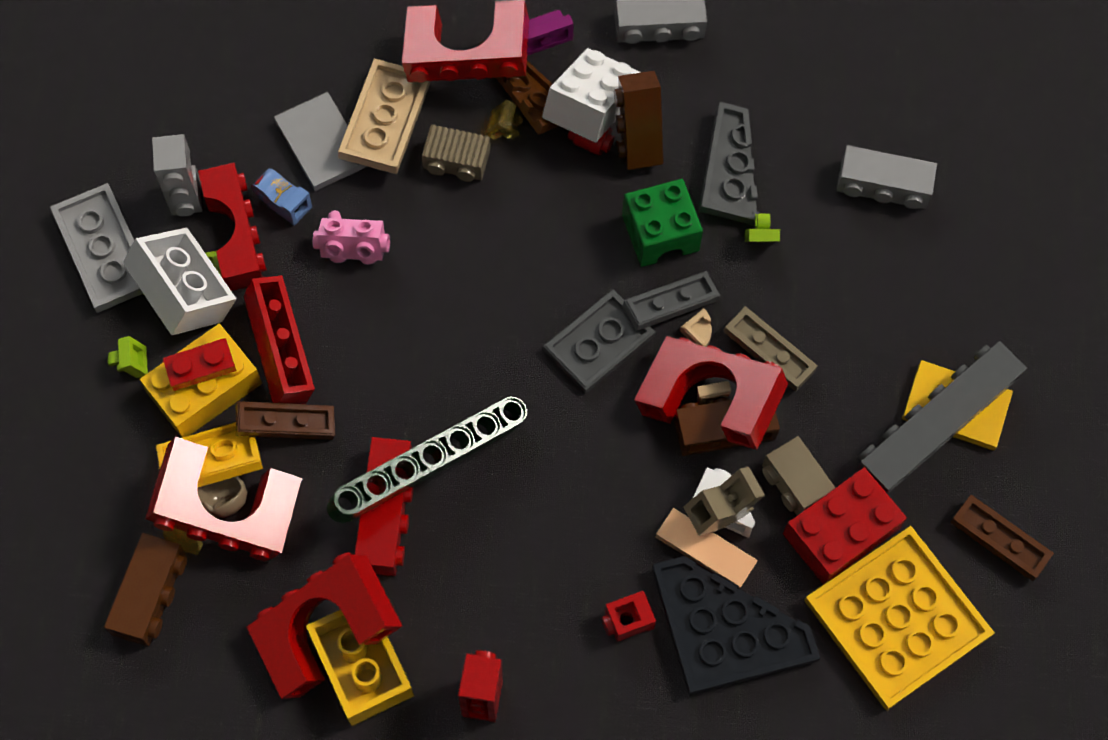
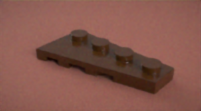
M527 61L526 76H515L512 78L496 77L538 135L559 126L542 118L549 88L553 84L532 64Z

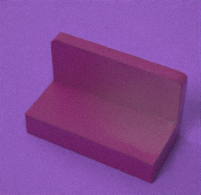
M556 10L529 19L527 56L573 40L574 23L570 15L563 16L560 10Z

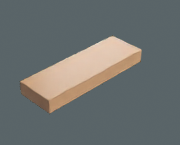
M675 508L672 509L655 536L711 573H716L737 585L739 589H741L758 561L713 532L699 536L689 517Z

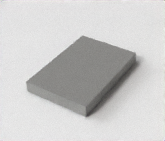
M328 92L274 116L275 123L314 191L320 190L368 167L338 159V150L348 125Z

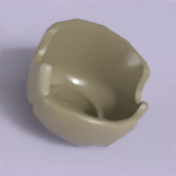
M236 476L198 487V496L206 511L218 519L236 514L245 505L247 490L243 480Z

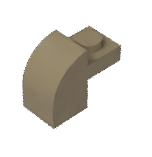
M748 466L739 469L720 486L702 490L683 508L700 536L722 529L743 518L754 510L753 505L763 498L765 494Z

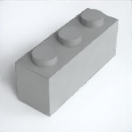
M616 0L615 22L617 43L627 42L633 44L640 41L666 42L678 39L693 41L698 38H704L707 26L705 0Z
M847 145L841 162L836 191L843 192L851 197L863 196L873 198L881 203L893 202L903 204L911 209H926L933 194L937 163Z

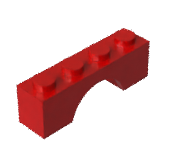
M235 163L199 170L202 191L209 212L226 215L235 223L234 233L230 240L216 251L221 276L231 291L246 288L249 286L251 279L262 278L261 272L267 271L263 253L257 254L255 245L261 243L257 227H251L249 218L254 217L250 199L244 200L243 192L248 191L244 173L238 174Z

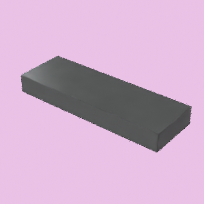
M707 271L626 299L622 306L636 331L717 302L721 295Z

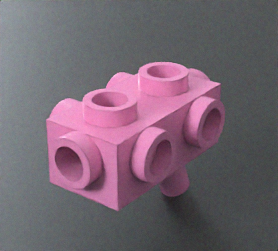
M335 210L328 214V218H322L319 230L314 231L313 248L320 249L321 258H330L335 263L344 262L346 259H359L364 264H373L377 260L382 261L384 252H389L390 236L385 234L383 221L342 219L340 212Z

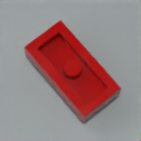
M226 338L163 358L173 391L237 371Z

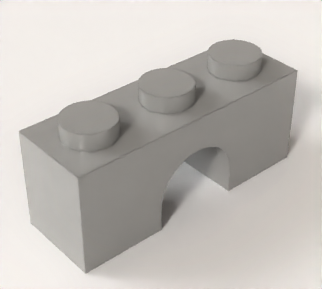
M185 135L152 137L154 172L171 214L190 216L196 212H203L200 177L196 166L191 165L190 149Z

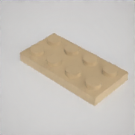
M374 59L338 150V159L397 174L431 81L422 83L408 82L403 66Z

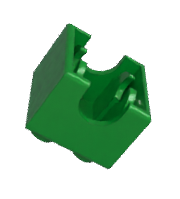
M683 178L624 194L622 217L641 267L657 263L658 258L662 254L671 250L681 249L683 256L699 251L703 229Z

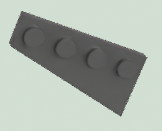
M719 102L716 107L698 211L755 226V214H759L756 206L758 196L757 187L754 186L753 171L755 168L754 158H751L750 146L752 139L747 108Z

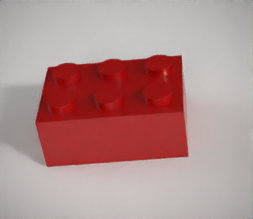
M864 467L789 521L783 535L824 585L900 530L907 517Z

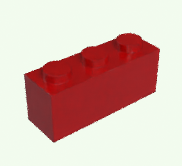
M481 650L475 651V655L466 653L458 695L462 717L496 722L503 684L502 659H497L496 654Z

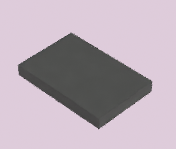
M614 289L543 346V351L585 394L655 337L656 332L650 326L636 331L622 306L624 300Z

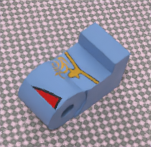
M267 169L251 185L253 192L269 208L293 226L312 208L309 192L300 186L298 188L273 169Z

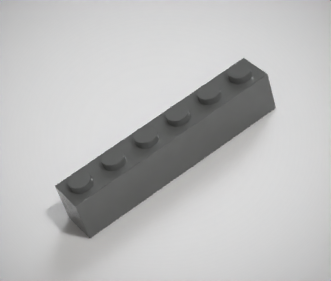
M1001 341L992 348L985 345L973 357L976 360L975 363L969 368L965 364L962 365L950 377L953 380L952 383L946 388L941 384L928 396L931 400L924 407L918 404L905 416L908 420L900 428L895 424L882 436L885 440L877 448L872 444L865 449L858 457L861 462L856 471L858 472L865 467L887 494L890 493L1014 384L1026 371L1027 367Z

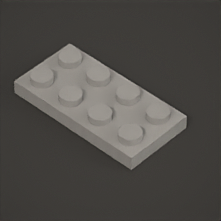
M108 183L50 206L97 313L143 294L123 264L134 243V239Z

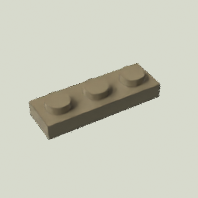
M746 306L724 329L725 334L759 362L770 361L779 365L783 369L788 386L795 392L809 379L818 367V365Z

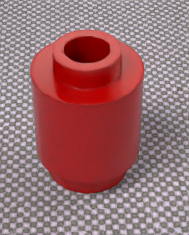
M610 127L596 143L570 130L568 133V139L573 141V145L598 156H601L603 152L608 153L610 151L615 136L611 135L612 128Z

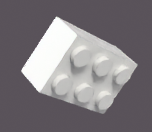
M587 48L549 88L542 118L596 143L614 123L615 115H620V108L616 107L614 100V89L618 88V76L640 72L632 69L626 63L617 62L604 56L599 51Z
M188 228L136 238L123 261L124 266L171 335L223 322L236 301V297Z

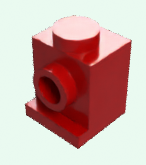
M643 590L606 604V615L601 617L607 635L614 634L617 642L644 631H651L656 624V619ZM629 616L633 622L623 625L620 622V618Z

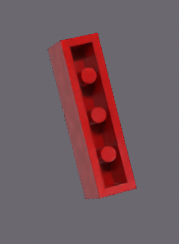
M283 276L253 278L244 294V300L273 403L306 404L315 388Z
M372 437L367 472L412 449L411 441ZM395 468L399 478L408 479L405 470ZM367 483V488L371 493L375 495L380 494V489L376 484ZM413 487L360 515L355 555H366L376 574L396 576L397 566H403L405 546H400L401 535L408 533L409 514L404 513L406 502H412Z

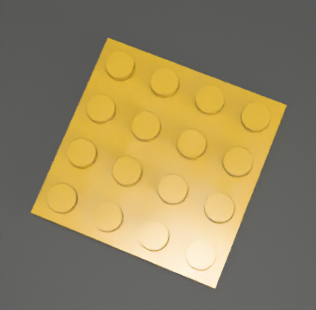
M912 526L900 532L804 599L805 603L886 711L995 633Z

